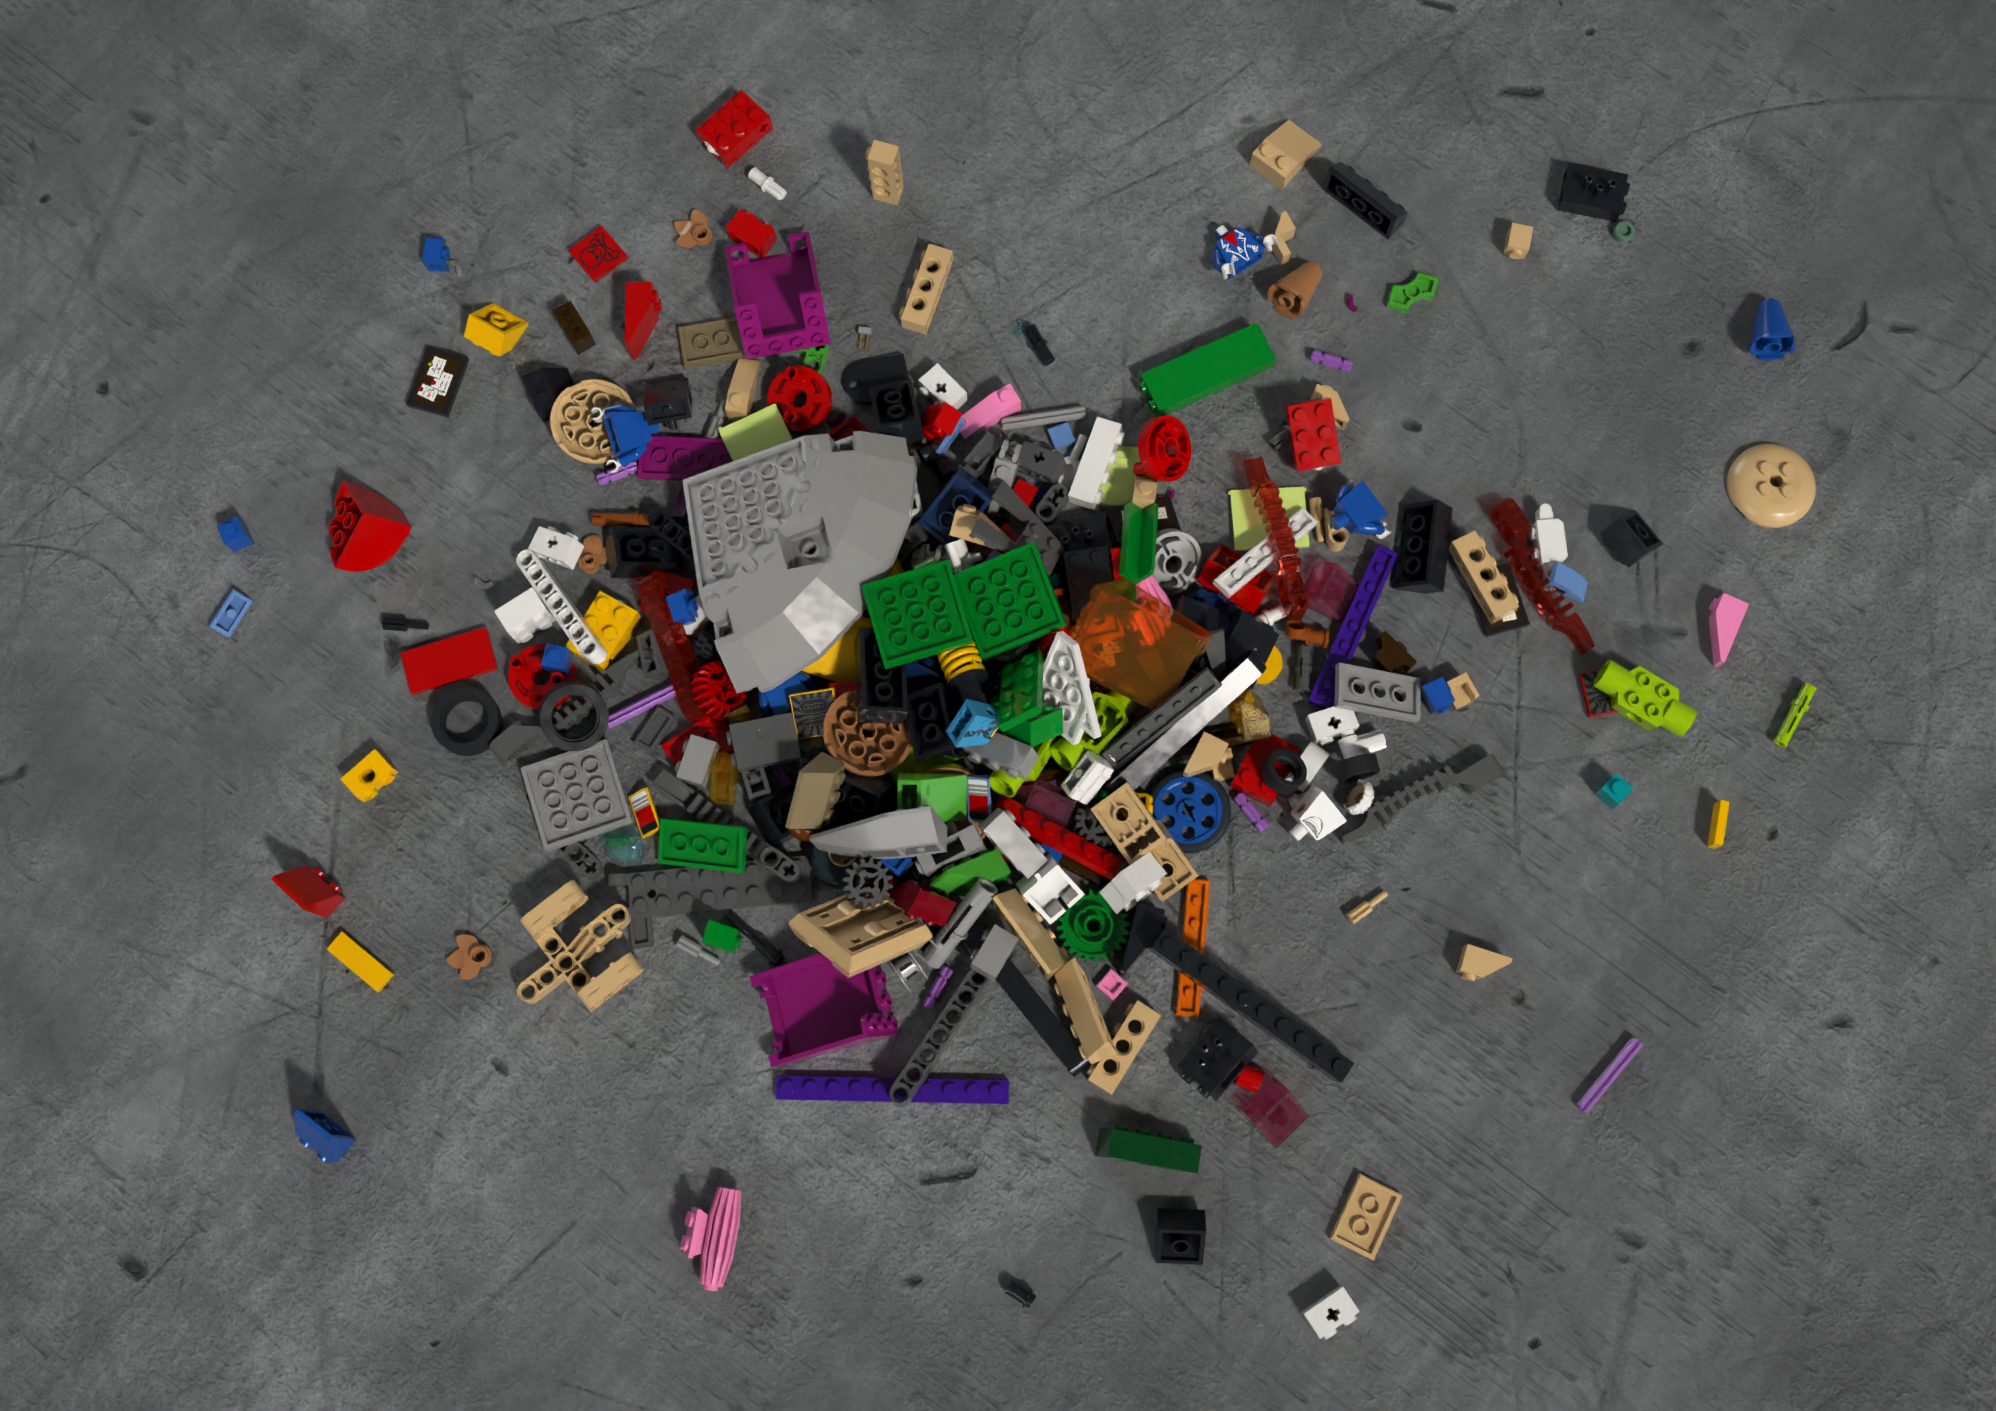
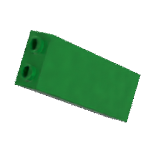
M1255 323L1141 373L1138 387L1143 395L1146 394L1149 400L1147 404L1152 413L1155 412L1156 416H1165L1274 368L1276 357L1258 323Z

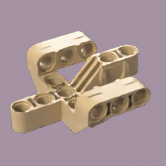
M571 880L524 915L520 920L521 924L538 943L550 961L521 982L517 988L519 998L527 1004H535L566 980L592 1013L640 975L644 968L631 951L617 962L610 963V967L596 978L591 977L583 967L595 952L603 951L605 949L604 945L614 937L618 939L622 936V930L631 921V914L628 909L621 904H615L607 910L604 909L597 918L579 929L580 933L569 946L564 943L553 928L588 900L587 895L575 880ZM616 912H625L623 920L614 921ZM606 926V932L602 936L595 935L597 927ZM554 940L558 941V948L554 951H549L548 944ZM566 958H571L572 965L567 969L562 968V961ZM549 972L553 973V980L549 983H544V975ZM585 976V984L579 987L576 986L575 981L577 977ZM529 987H534V995L530 998H525V990Z

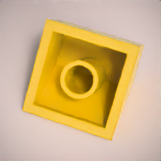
M492 303L469 314L464 337L471 340L473 344L481 346L491 354L500 357L513 349L528 327L529 322Z

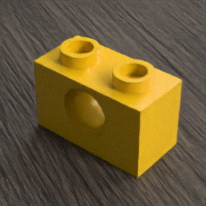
M374 749L340 780L359 800L365 802L373 799L382 786L390 784L395 779L398 771L381 752ZM374 772V779L367 782L368 775Z

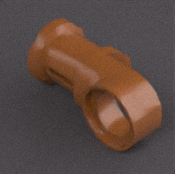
M1289 620L1286 623L1285 635L1287 637L1304 640V646L1314 644L1327 648L1329 641L1328 628L1325 630L1311 629L1310 626H1306L1304 622L1299 620Z

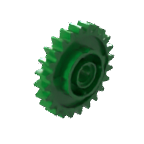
M1090 889L1088 896L1084 895L1070 908L1067 906L1068 909H1065L1066 912L1063 913L1064 917L1057 919L1058 922L1062 923L1061 926L1057 927V930L1063 932V934L1058 936V939L1066 940L1062 946L1064 948L1070 947L1069 955L1076 952L1077 960L1084 956L1085 963L1090 958H1093L1094 963L1097 964L1099 957L1106 962V955L1114 958V950L1122 951L1119 944L1127 943L1123 936L1130 934L1129 931L1125 930L1126 927L1130 926V923L1124 921L1128 917V913H1121L1120 911L1116 914L1099 892L1097 895H1094L1092 889ZM1088 922H1098L1100 929L1097 932L1089 931L1087 928Z

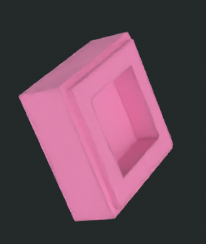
M1110 969L1096 987L1114 1001L1128 983Z

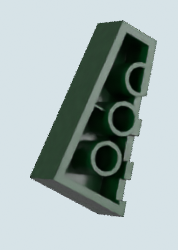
M1114 1125L1113 1129L1099 1128L1095 1152L1096 1157L1113 1158L1119 1161L1135 1162L1142 1165L1198 1174L1202 1145L1194 1144L1195 1139L1181 1137L1180 1141L1172 1140L1173 1135L1159 1133L1158 1137L1150 1136V1131L1136 1129V1133L1127 1131L1128 1127Z

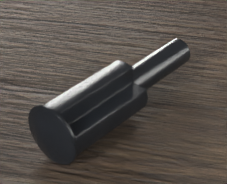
M384 617L382 627L383 630L407 631L408 628L428 630L429 624L409 622L407 618Z

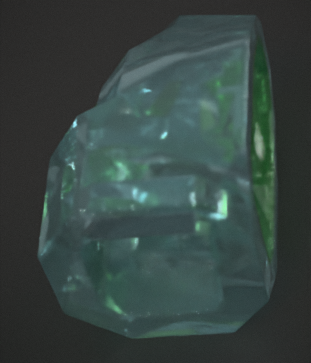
M633 834L614 838L604 846L605 854L609 858L632 863L643 860L645 855L644 845L640 836Z

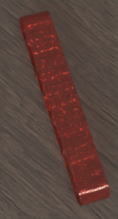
M654 571L640 578L637 581V588L682 712L689 722H696L710 715H704V710L698 708L699 703L693 701L695 695L691 693L693 688L690 684L693 680L692 676L699 667L683 623L673 621L666 597L672 594L667 579L662 572Z

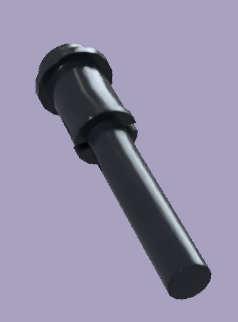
M731 910L724 915L729 922L756 945L755 949L769 960L770 965L774 964L777 966L782 962L785 957L782 954V950H777L766 938L762 939Z

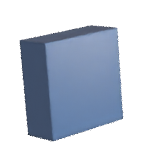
M1068 422L1047 429L1055 450L1058 451L1075 444V438Z

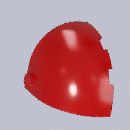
M343 480L333 505L337 507L334 520L330 519L329 537L333 538V547L329 548L333 565L337 569L352 572L376 568L396 554L405 538L409 536L412 526L403 513L390 501L370 489Z

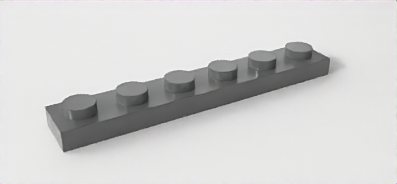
M1207 667L1204 668L1102 751V755L1118 770L1221 688L1222 683Z

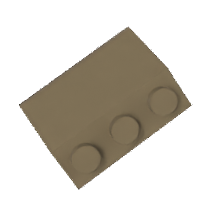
M821 752L799 771L786 828L820 829L827 822L830 823L835 815L834 805L840 797L839 787L845 779V773L843 772L846 763Z

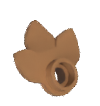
M694 209L692 211L690 221L674 222L676 232L680 236L675 243L682 248H692L695 245L706 246L713 238L712 231L708 228L707 217L698 210ZM700 235H706L704 238H699Z
M598 535L588 536L582 544L584 548L577 562L579 568L584 573L594 574L602 564L608 563L607 548L603 547L602 540Z
M466 934L456 936V941L460 949L453 952L446 959V962L454 968L461 969V980H469L476 977L480 969L491 962L492 952L489 947L480 945L476 937ZM483 952L484 959L479 961L478 954Z

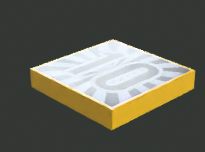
M835 687L790 694L789 698L797 738L804 739L823 736L825 715L831 704L837 699Z

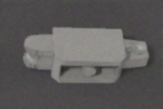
M1004 439L1000 453L996 457L988 489L993 493L1002 480L1013 489L1020 464L1021 444L1015 446L1013 457L1008 456L1006 451L1009 447V441ZM993 499L987 515L998 514L999 508L1003 506Z

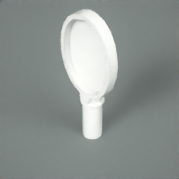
M1082 434L1079 435L1071 455L1064 457L1067 466L1057 484L1064 485L1068 491H1070L1080 464L1078 458L1087 441V437Z

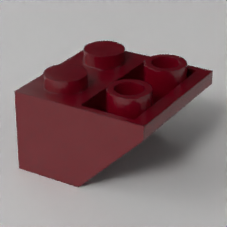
M909 880L891 889L889 892L890 896L895 900L894 904L904 910V915L913 920L920 918L930 926L937 924L944 927L957 904L948 893L913 880Z

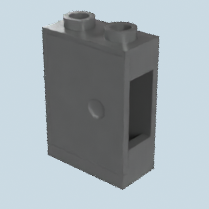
M792 712L729 725L730 731L726 732L728 745L733 744L735 752L730 754L733 767H738L739 772L801 760Z

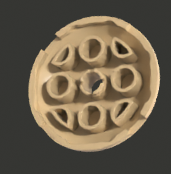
M597 379L584 380L570 388H566L554 402L550 415L551 431L556 443L567 455L580 462L601 464L617 459L614 457L604 421L600 422L601 424L597 427L592 428L589 425L593 421L592 418L600 416V412L592 413L591 410L594 407L604 410L608 406L623 404L637 411L630 396L617 385Z
M1777 444L1753 446L1742 452L1734 460L1727 475V492L1734 508L1737 507L1745 515V519L1762 527L1781 528L1797 522L1809 511L1815 499L1816 483L1810 466L1802 456L1785 446ZM1770 479H1772V481H1774L1778 487L1773 486L1770 483Z

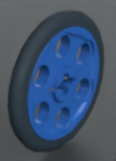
M1180 769L1163 776L1150 790L1149 795L1153 797L1152 816L1155 820H1161V822L1165 816L1173 817L1175 820L1174 826L1166 829L1184 853L1201 852L1212 847L1225 834L1231 817L1230 799L1224 787L1218 780H1214L1210 774L1203 772L1191 777L1183 776L1185 769ZM1188 782L1192 783L1195 787L1194 792L1189 795L1183 793L1181 789L1183 784ZM1168 793L1175 797V802L1169 806L1162 802V797ZM1204 794H1211L1214 797L1212 805L1206 806L1202 803L1201 798ZM1181 800H1183L1185 805H1187L1189 808H1194V810H1192V817L1195 820V822H1193L1191 816H1189L1188 814H1182V812L1184 811V804ZM1203 817H1212L1214 825L1211 828L1203 827L1201 824ZM1185 827H1191L1195 835L1191 839H1185L1181 834L1182 830Z

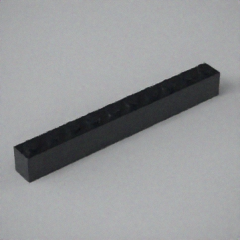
M1158 929L1146 948L1332 1081L1342 1083L1354 1065V1062L1167 929Z

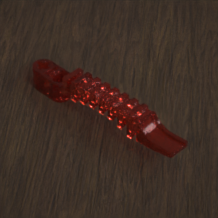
M1262 456L1255 459H1244L1243 466L1252 497H1256L1254 506L1255 508L1259 507V515L1264 514L1262 522L1263 524L1267 523L1265 527L1266 533L1271 532L1268 537L1269 542H1274L1271 551L1272 553L1277 552L1273 561L1275 565L1278 564V595L1287 618L1292 621H1299L1307 612L1310 606V599L1300 574L1302 561L1301 558H1297L1299 550L1294 545L1296 541L1291 535L1292 529L1288 526V517H1285L1286 510L1282 508L1283 501L1282 498H1279V489L1276 488V483L1270 479Z
M1507 497L1490 507L1488 510L1490 519L1510 546V549L1504 553L1506 559L1511 556L1510 567L1515 568L1517 578L1521 577L1522 581L1520 583L1523 587L1526 586L1528 588L1527 593L1529 596H1533L1535 606L1538 604L1540 607L1538 610L1540 614L1545 615V622L1547 624L1550 623L1553 630L1566 634L1582 656L1595 647L1577 612L1567 618L1563 616V614L1574 607L1572 602L1559 609L1557 604L1565 599L1564 596L1561 594L1557 598L1552 599L1551 595L1557 589L1553 586L1547 590L1545 585L1549 583V579L1545 578L1541 581L1539 578L1544 571L1542 568L1537 571L1533 569L1539 561L1537 558L1530 562L1527 559L1535 553L1533 547L1528 549L1526 546L1527 533L1531 531L1529 520L1512 498Z

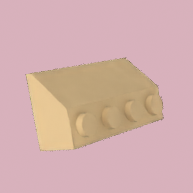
M1073 958L1054 975L1057 981L1054 987L1058 996H1063L1065 1001L1062 1004L1065 1015L1067 1017L1071 1016L1073 1024L1070 1025L1074 1037H1079L1081 1045L1078 1048L1082 1058H1087L1091 1064H1094L1117 1054V1051L1085 971L1077 959Z

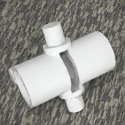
M964 539L944 545L954 574L976 565V562L984 560L981 551L974 554L972 552L969 553Z

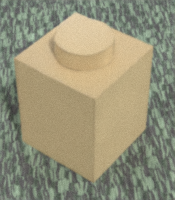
M1512 223L1507 233L1503 255L1509 256L1512 259H1525L1530 248L1533 227Z

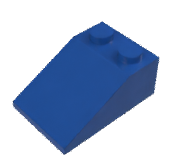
M297 1108L294 1112L295 1134L300 1137L299 1142L309 1149L313 1147L318 1151L317 1156L326 1163L329 1161L339 1162L356 1140L322 1111Z

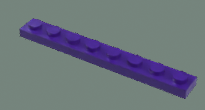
M1377 545L1308 703L1322 709L1331 707L1335 697V665L1339 662L1350 664L1396 560L1397 552Z

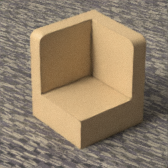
M1466 672L1446 682L1455 698L1452 705L1456 710L1475 701L1479 697L1478 691Z
M1231 748L1227 749L1230 751V754L1225 764L1220 762L1218 768L1210 770L1214 780L1224 781L1235 777L1231 762L1233 757Z

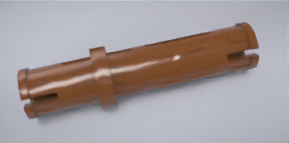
M634 511V513L593 512L592 514L595 516L592 517L593 526L650 527L648 523L650 514L640 513L639 511Z

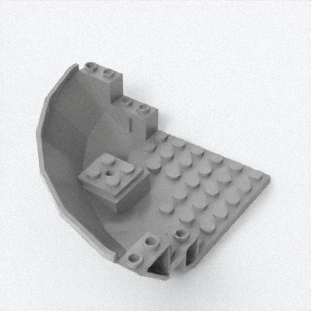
M854 431V435L834 442L829 434L806 435L682 480L699 595L706 617L714 624L715 646L737 694L743 691H750L755 687H758L761 693L773 690L820 659L866 610L867 604L861 585L887 578L912 519L917 465L915 458L909 456L906 438ZM816 549L815 553L810 555V551Z

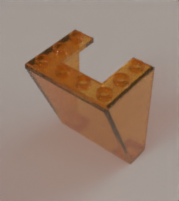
M1127 579L1095 585L1090 592L1091 598L1088 604L1080 611L1081 618L1079 622L1072 627L1069 633L1071 638L1079 644L1087 678L1152 710L1177 691L1193 659L1204 654L1214 636Z

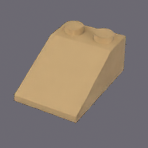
M1288 120L1265 138L1252 153L1249 166L1283 190L1322 144Z

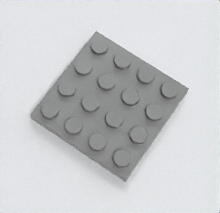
M607 739L598 741L595 745L585 750L569 751L520 768L546 852L633 823Z

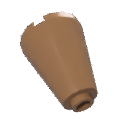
M1306 262L1269 287L1267 292L1269 302H1274L1276 305L1274 309L1279 314L1289 319H1295V317H1301L1305 313L1323 276L1320 265L1315 262Z

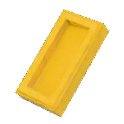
M1719 800L1713 805L1707 843L1708 848L1716 849L1724 843L1729 801Z

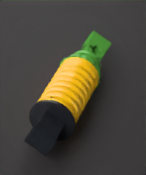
M934 556L913 564V568L918 569L937 562ZM975 642L974 644L936 654L941 664V669L944 672V677L947 680V689L950 693L961 694L963 704L966 699L989 704L982 689V685L987 682L989 675L984 665L981 664L982 659L978 656L979 651L976 648Z

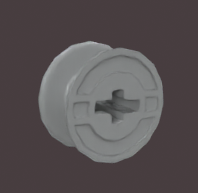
M911 952L905 953L894 962L888 961L909 992L911 990L906 981L918 972H921L926 980L929 979Z

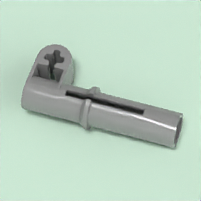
M979 878L939 932L926 924L932 934V938L929 940L931 943L928 947L926 942L923 946L912 951L929 966L936 969L940 968L958 943L967 938L968 930L997 894L996 886L985 878Z

